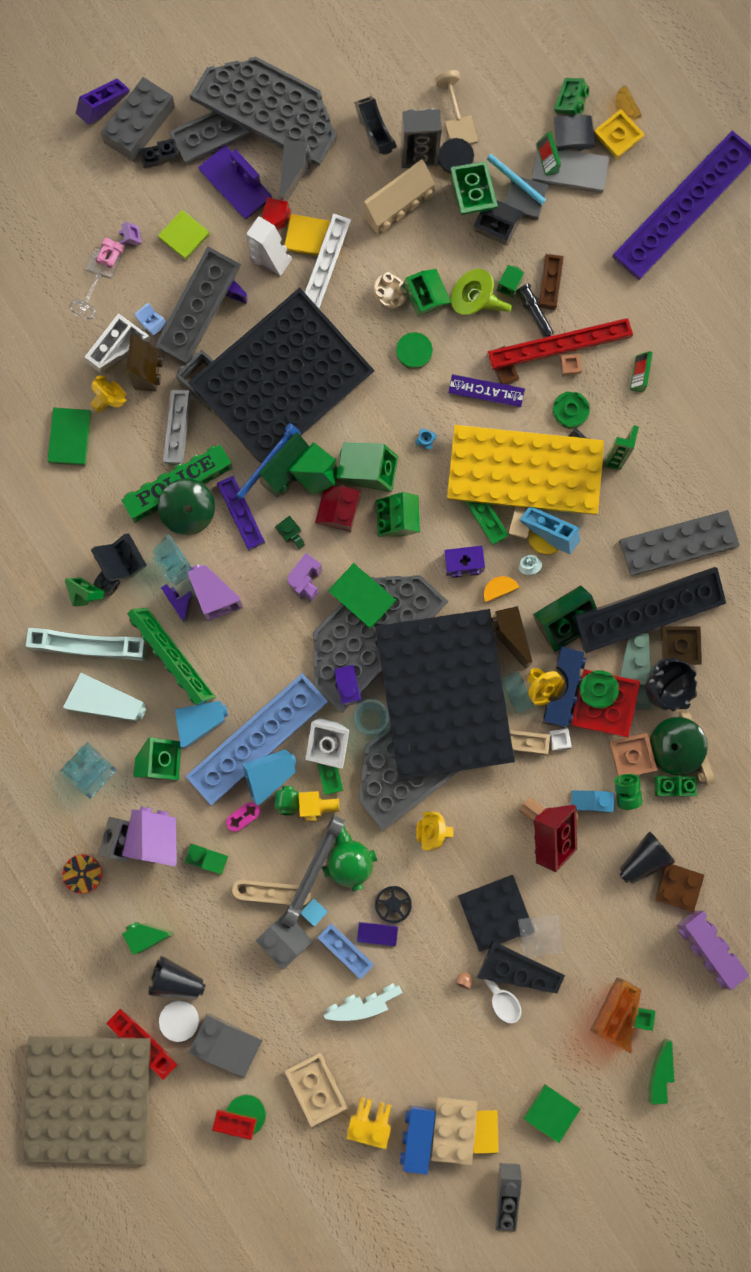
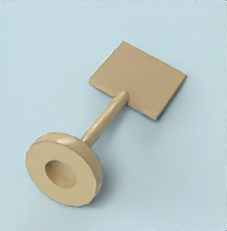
M459 71L443 72L435 78V82L439 87H448L456 119L445 121L449 139L460 138L469 142V144L478 142L472 116L460 118L452 85L459 81Z

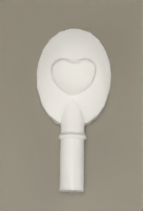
M484 979L490 991L494 994L492 1005L497 1016L507 1023L517 1022L522 1014L518 999L509 991L500 990L494 981Z

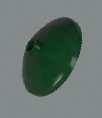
M182 478L171 482L164 488L159 497L158 512L164 525L172 532L180 535H193L204 530L212 521L215 513V501L211 491L203 483L191 478ZM187 505L191 506V511L189 512L185 511Z
M668 718L655 727L650 737L655 764L666 773L672 775L692 773L706 759L708 752L706 735L697 723L688 718ZM674 743L678 745L677 750H674L672 748V745Z

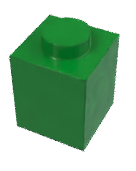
M507 265L498 283L497 291L513 298L523 280L525 272L517 266Z

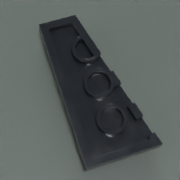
M492 941L476 976L478 979L556 994L565 977L564 974Z

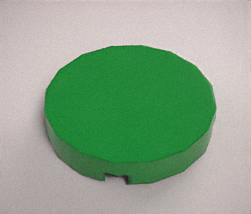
M418 332L407 333L397 342V359L406 368L419 369L427 365L431 360L433 352L432 343L424 334Z
M567 391L560 394L555 400L552 408L553 417L563 427L577 428L588 419L590 405L586 397L581 393Z
M595 670L582 679L580 694L588 706L595 709H604L616 701L619 694V685L614 676L609 672Z
M243 1094L237 1096L227 1108V1112L257 1119L253 1135L260 1131L265 1123V1107L262 1101L254 1095Z

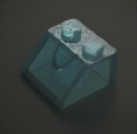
M168 534L153 550L155 555L153 560L158 567L162 566L166 572L163 575L169 583L173 581L176 586L189 577L187 572L191 571L192 567L170 534Z

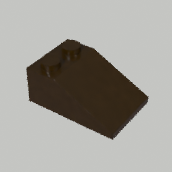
M130 334L126 371L135 390L157 391V385L161 384L159 367L162 368L163 356H160L157 348L135 334Z
M518 606L495 611L492 623L496 636L524 668H529L533 661Z

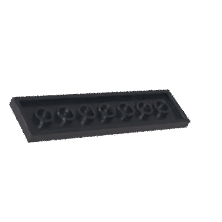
M712 567L574 616L583 651L588 653L726 604V599L718 568Z

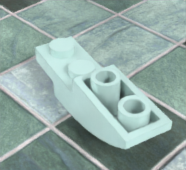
M394 983L383 988V993L377 995L375 992L365 997L366 1001L364 1003L360 996L355 997L353 994L344 999V1004L340 1006L334 1004L326 1008L327 1013L324 1014V1017L334 1021L368 1018L388 1010L385 1002L400 995L402 991L399 985L394 986Z

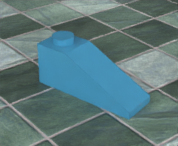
M529 507L520 518V522L550 545L565 553L571 554L580 542L579 527L539 509Z

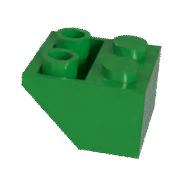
M437 269L420 271L406 277L403 282L417 317L451 303Z
M400 492L376 499L377 536H408L419 533V495Z

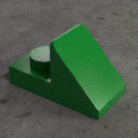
M74 577L65 579L70 600L74 607L86 606L89 604V601L103 599L104 591L84 578Z
M191 843L184 862L222 875L228 856Z

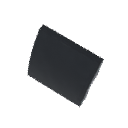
M566 115L554 118L558 151L576 147L578 152L595 147L592 116Z

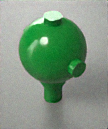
M343 825L340 834L333 843L334 847L328 853L326 866H323L322 870L325 878L330 877L336 884L351 888L352 892L364 889L363 883L372 873L373 862L378 860L375 851H369L364 844L352 840L351 834H348L345 825Z

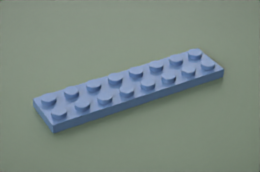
M302 673L187 774L186 778L212 806L245 777L242 764L270 755L323 708L328 701Z

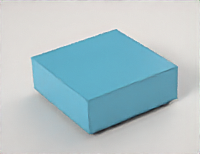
M313 898L300 913L315 927L328 911Z

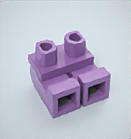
M305 553L288 576L290 588L300 599L305 596L312 602L318 595V588L313 585L311 577L313 574L319 576L322 573L321 563Z

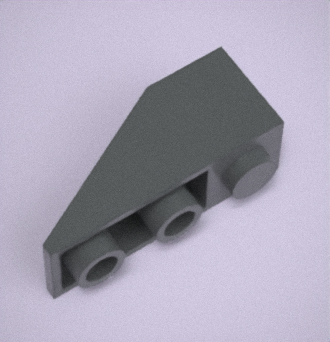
M500 1163L496 1230L516 1231L522 1183L520 1164Z

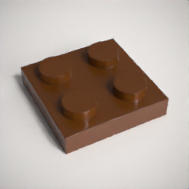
M674 864L664 868L655 900L694 913L704 874Z

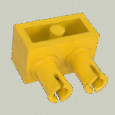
M319 791L299 793L301 819L305 818V822L317 821V818L321 817L323 813L340 812L339 798L322 800Z
M360 1097L356 1115H351L346 1139L386 1149L391 1130L388 1119L392 1105L386 1104L385 1112H383L385 1103L379 1102L376 1120H370L368 1115L373 1100L367 1098L364 1107L365 1098Z

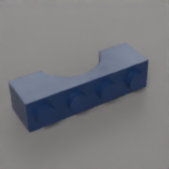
M566 647L560 648L555 668L564 676L566 690L561 699L549 702L546 705L543 724L563 729L567 725H571L573 714L570 712L572 706L576 705L578 695H575L576 687H580L582 680L579 673L580 669H584L586 658H583L584 652Z

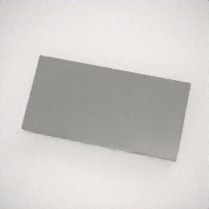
M557 149L561 162L560 170L557 174L546 176L538 150L536 151L532 175L533 181L603 193L609 160L608 156L571 150L558 151Z

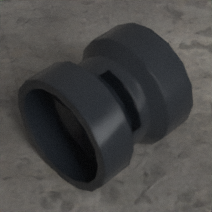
M101 571L95 579L94 585L99 589L103 588L105 594L112 596L119 587L120 580L108 581Z

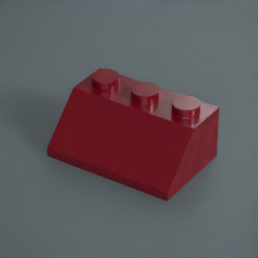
M576 805L545 808L535 817L533 824L535 828L536 864L556 873L577 851Z

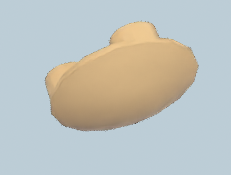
M386 272L375 281L373 287L374 296L382 306L389 309H397L407 301L408 294L403 281L399 277Z

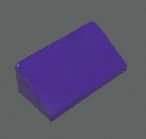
M359 922L357 942L396 946L398 926Z

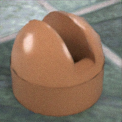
M462 973L457 977L455 983L463 988L470 989L473 981L470 974Z

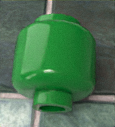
M282 786V790H278L275 793L274 808L280 815L290 816L295 815V812L300 809L299 792L294 790V787Z

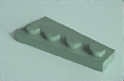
M642 633L627 639L620 677L641 681L635 710H651L652 704L646 695L645 688L650 671L649 633Z

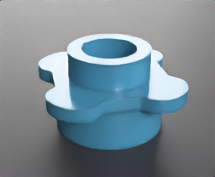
M424 428L420 429L419 437L415 440L417 446L421 445L430 450L437 435Z

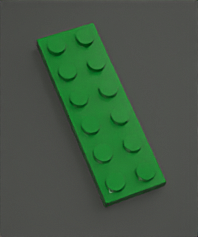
M148 608L131 609L127 613L130 623L139 629L143 640L152 646L153 653L165 663V669L174 675L179 687L187 692L188 699L196 705L213 701L216 698L214 693Z

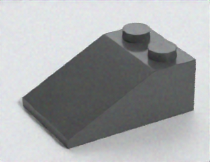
M284 140L279 198L283 201L289 200L306 172L308 162H312V151L307 142Z
M209 1013L189 1053L245 1078L263 1040Z

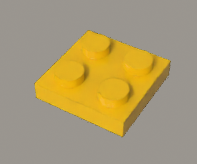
M621 109L594 130V136L616 159L621 157L645 136Z

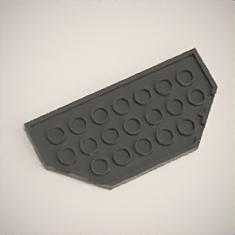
M251 57L249 60L242 62L238 60L224 63V66L207 67L190 95V100L284 148V140L307 142L312 151L311 163L320 167L336 138L327 108L322 100L321 91L258 57Z
M421 575L371 577L396 599L392 607L371 629L341 603L313 632L314 686L342 713L349 706L344 707L341 703L335 669L354 665L360 693L382 672L375 626L435 617L448 603V600Z
M390 726L365 747L359 801L380 829L384 831L459 771L399 780Z

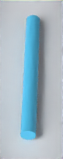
M492 154L488 156L487 161L541 206L545 203L546 199L496 157Z

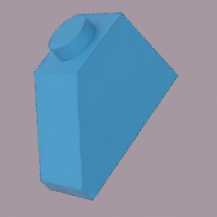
M572 790L571 805H576L577 811L612 813L614 809V792Z

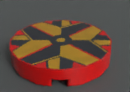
M81 854L75 855L64 865L62 876L63 882L69 890L74 893L85 894L98 887L103 873L98 860L92 856Z

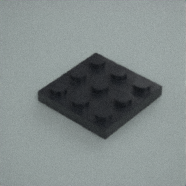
M513 874L458 895L479 952L490 948L492 941L501 944L535 931Z

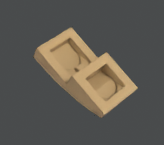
M515 507L509 535L527 539L529 528L520 522V518L528 508Z

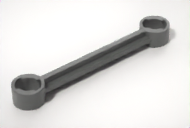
M333 815L325 835L291 904L286 909L281 923L291 928L296 924L301 908L335 839L343 828L344 819Z

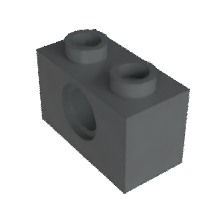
M113 817L108 818L98 852L99 856L126 862L127 857L122 856L129 821Z

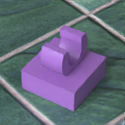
M129 222L121 224L122 230L119 231V235L124 236V239L120 241L121 244H132L135 246L142 244L139 226Z

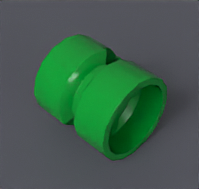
M622 774L614 779L618 807L623 810L639 808L643 804L639 776L635 774Z

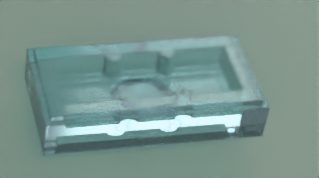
M519 671L501 678L502 684L517 714L535 706L528 697V690Z

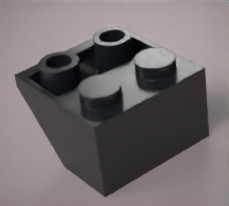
M496 200L498 209L480 212L474 224L475 232L508 246L524 212Z

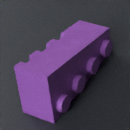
M694 911V913L692 912L677 924L680 929L678 932L684 940L688 939L690 941L692 951L704 959L703 965L710 973L714 972L717 976L715 980L720 987L732 990L750 975L736 955L733 953L729 954L728 950L730 948L726 941L716 936L718 930L714 924L705 920L708 917L704 911Z

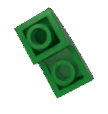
M654 777L655 796H697V777Z

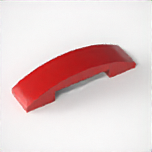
M121 1008L106 1023L120 1038H151L149 1067L162 1080L178 1065L165 1049Z

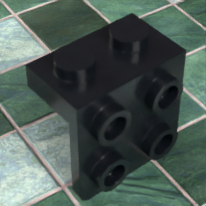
M129 533L123 534L113 544L95 546L91 549L94 559L108 581L134 577L147 566Z

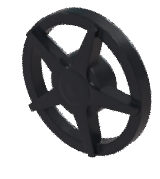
M386 887L376 897V912L385 922H402L411 912V897L401 887ZM391 889V897L387 901L379 900L385 891ZM394 889L402 891L407 898L400 900L395 897ZM409 901V908L404 916L400 910L401 904ZM378 902L386 905L387 912L384 917L379 911ZM391 912H397L402 917L398 920L386 919Z

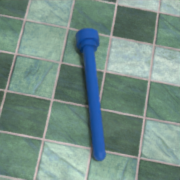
M290 423L284 429L283 438L238 491V499H242L259 479L258 473L296 432L301 434L294 425Z

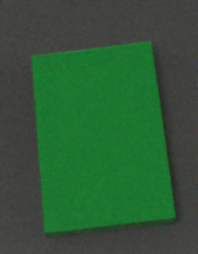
M53 407L48 463L86 466L91 410Z
M354 562L328 590L332 596L370 629L396 602L394 597Z

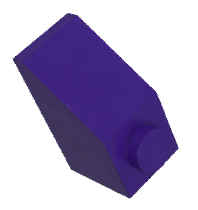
M354 665L335 669L342 705L346 707L362 703Z

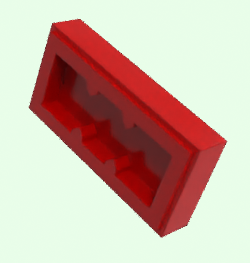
M217 1109L212 1131L252 1140L257 1119Z

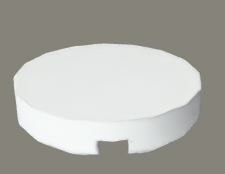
M181 1000L171 1002L165 1006L159 1018V1026L163 1035L169 1040L176 1042L186 1041L192 1037L199 1025V1014L195 1007Z

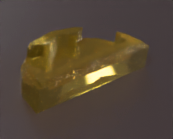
M624 85L616 95L615 106L617 111L621 109L632 119L641 118L642 114L627 86Z

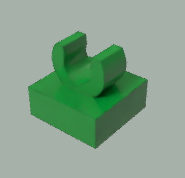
M634 1007L632 1027L653 1031L656 1011Z

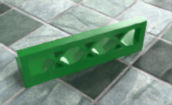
M633 425L626 439L616 437L604 458L603 466L617 470L622 469L634 450L639 426Z

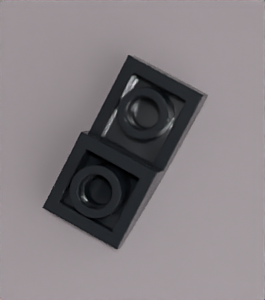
M175 138L159 141L157 146L140 149L144 169L164 164L178 157Z

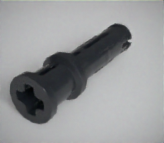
M525 284L517 289L516 294L520 295L524 308L528 309L543 337H549L551 334H554L555 332L538 304V297H535L531 290V284Z

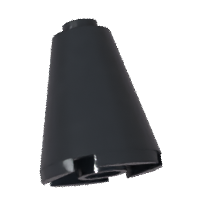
M650 831L620 867L622 872L619 875L626 883L630 881L633 884L673 865L675 861Z
M160 956L151 977L153 985L149 986L148 995L197 999L199 995H203L206 984L203 983V979L166 957Z

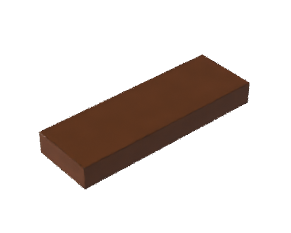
M545 254L538 303L540 308L553 310L557 308L564 256Z

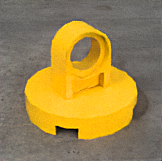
M102 375L96 376L91 384L96 396L90 405L96 412L103 411L108 405L119 408L127 400L124 398L126 393L123 388L114 380L112 383L107 381V377Z
M533 668L527 677L528 682L531 684L528 697L535 705L542 706L550 702L549 699L554 695L555 697L559 696L565 683L557 672L550 671L545 673L540 669Z
M427 811L422 814L424 816L422 821L418 820L416 838L418 842H421L423 850L435 851L442 846L445 837H453L454 827H445L444 819L440 813Z

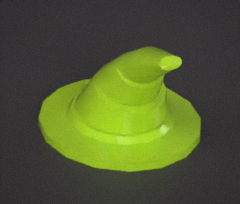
M481 268L472 269L464 273L452 289L451 305L457 313L463 316L472 315L481 309L510 312L512 305L501 301L493 294V277L488 271Z

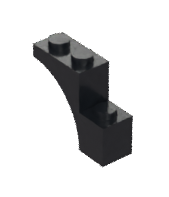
M369 96L354 102L360 124L365 126L371 148L382 155L390 154L392 149L397 148L396 142L389 134L383 122L376 99Z

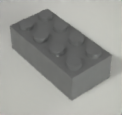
M142 77L101 131L104 143L134 162L141 153L140 149L147 145L175 108L173 95Z
M428 108L418 111L414 109L402 111L400 144L402 168H410L421 159L427 167L438 166L442 133L440 109Z

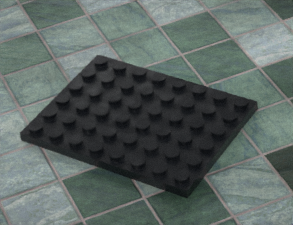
M299 287L191 379L188 384L261 464L283 438L284 429L289 423L294 425L301 432L300 435L302 436L372 375L375 370Z
M490 609L375 626L399 780L515 762Z

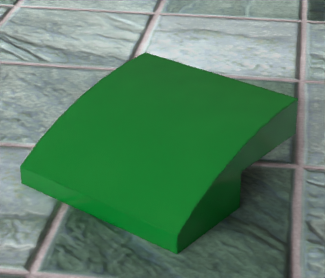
M544 1084L523 1119L560 1143L581 1108Z

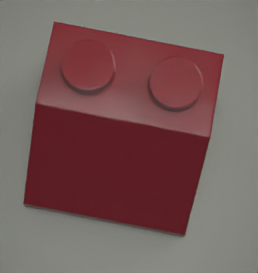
M342 486L323 490L315 523L352 532L361 491Z

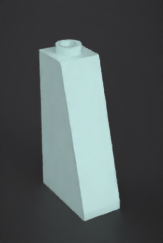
M80 673L63 708L71 712L138 722L139 718L142 719L147 710L144 702L83 673Z

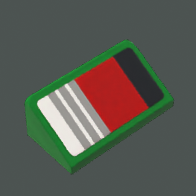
M547 132L536 143L546 176L557 174L561 166L552 133Z
M652 351L636 355L630 390L642 393L645 391L648 385Z

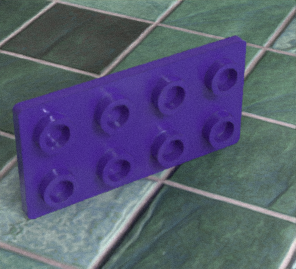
M223 146L198 167L199 171L244 219L249 218L265 205L267 197L272 198V195L261 184L258 172L236 149L231 152L227 146Z

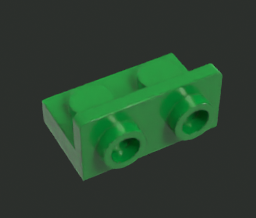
M564 78L554 108L557 114L581 115L584 112V104L590 94V88L584 78Z

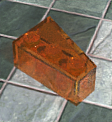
M616 977L590 1031L631 1053V1043L635 1033L634 1024L636 1015H638L641 989Z

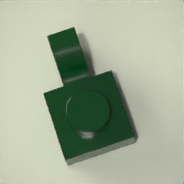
M290 515L275 526V529L286 543L292 540L298 549L305 546L303 539L298 535L302 531Z

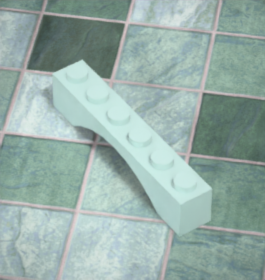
M28 628L26 647L31 651L145 661L147 642L143 638L88 636L48 629Z

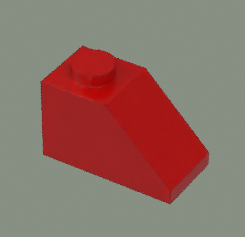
M267 197L262 219L274 225L276 230L279 231L286 226V221L290 220L292 209H289L288 201Z

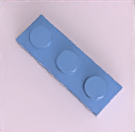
M332 923L319 935L318 939L360 980L374 966Z

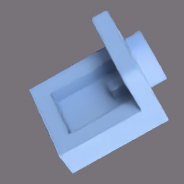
M149 303L135 313L143 328L152 335L160 332L167 323L162 316L154 311Z

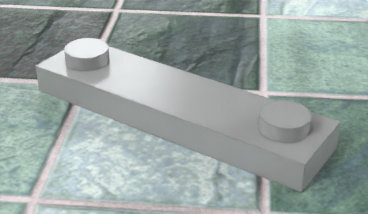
M171 390L163 463L182 464L184 461L191 392L189 390Z

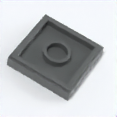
M520 177L545 198L548 184ZM511 181L505 204L523 211V216L538 220L542 206Z

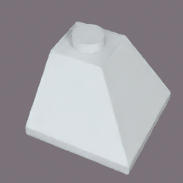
M319 718L311 723L305 760L342 769L350 730L337 722Z

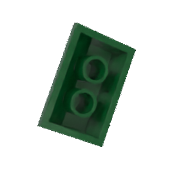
M298 432L291 437L258 473L260 483L277 498L289 490V485L293 481H297L289 469L309 447Z
M580 585L535 612L533 616L544 638L552 650L556 652L561 647L579 638L574 616L597 607L593 596Z

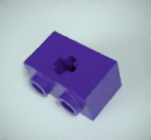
M483 546L444 550L446 576L451 575V578L462 577V574L470 573V576H476L484 572ZM462 559H466V562L468 561L467 566H463V563L460 564Z

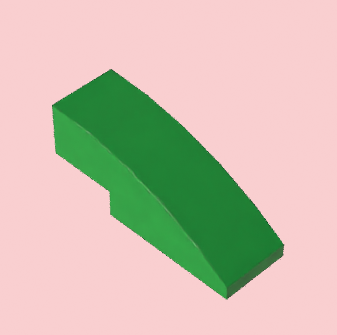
M669 1039L663 1040L653 1061L648 1086V1102L651 1104H668L667 1083H675L673 1044Z

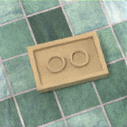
M321 1052L285 1070L311 1127L348 1108Z
M437 1097L431 1161L472 1165L477 1101Z

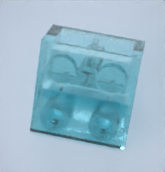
M89 742L80 747L72 759L67 761L61 769V772L70 782L90 799L117 771Z

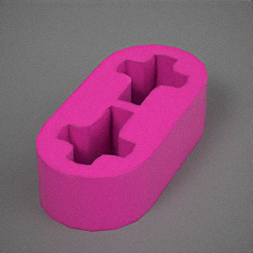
M248 802L227 818L226 825L228 829L238 832L259 816V806L254 802ZM248 806L251 808L256 807L254 816L249 814L244 817V814L248 812ZM242 816L243 820L239 822L240 826L238 828L235 826L231 827V819L235 818L237 820Z

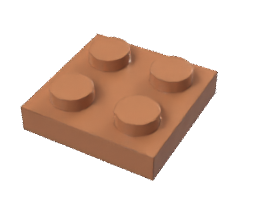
M648 733L609 741L617 776L622 774L641 775L657 771Z

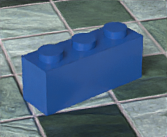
M410 1105V1111L406 1110L405 1123H408L407 1132L403 1131L402 1144L406 1145L405 1152L400 1154L399 1165H403L404 1172L428 1175L435 1109Z

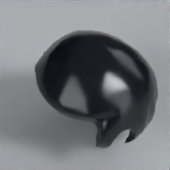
M665 658L658 661L650 669L645 684L646 695L649 701L664 711L670 709L674 712L677 709H689L691 706L689 702L697 697V681L695 680L697 672L687 662L680 659Z

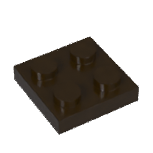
M701 626L661 627L662 659L676 658L687 662L689 665L702 664Z

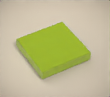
M181 210L161 231L158 238L183 259L187 260L206 240L210 232L185 211Z

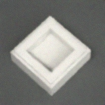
M568 729L549 731L552 751L572 748Z

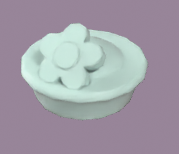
M534 555L523 557L519 564L520 572L525 575H535L542 568L541 560Z

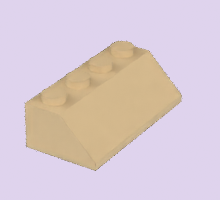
M421 159L364 201V219L377 234L381 231H386L394 221L401 220L405 213L409 210H415L420 202L424 199L428 200L433 196L435 183L425 162Z

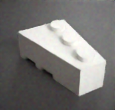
M258 216L246 234L250 258L255 264H261L281 276L292 261V257L285 253L287 248L281 245L280 241L282 239L275 226Z
M118 313L86 354L85 363L101 374L128 356L130 334H135L147 343L149 342V335Z

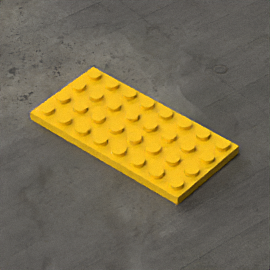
M454 425L447 500L521 508L534 507L540 510L598 515L604 440Z

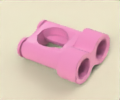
M105 238L95 261L98 264H105L108 268H112L125 247L119 242ZM107 253H111L109 259L106 260Z

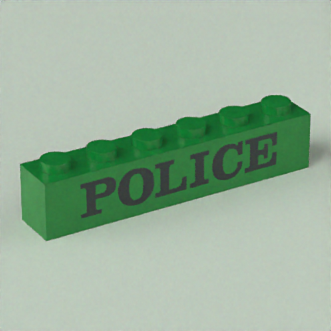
M221 444L218 446L213 445L204 454L193 456L186 464L182 463L175 466L173 471L168 474L163 473L157 477V480L151 483H144L140 487L141 489L135 492H128L121 501L133 522L136 523L158 511L159 497L164 488L171 482L182 478H191L206 484L233 469V466Z

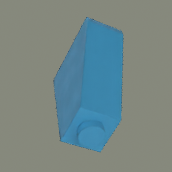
M221 701L175 709L181 748H189L225 723V717L228 716L227 706L223 705Z
M285 749L242 764L251 798L256 805L261 804L296 772L294 765L297 763L293 754H290Z

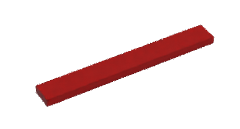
M625 318L490 350L487 352L491 369L497 370L630 338L633 336V331L629 319Z

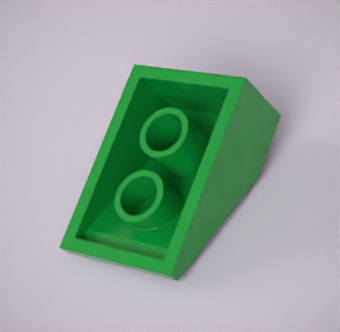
M487 161L451 167L450 181L461 215L498 209Z

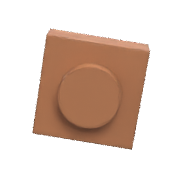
M580 354L562 355L560 357L563 376L582 373Z

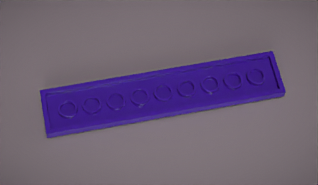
M732 130L621 245L612 257L640 281L751 164V145Z

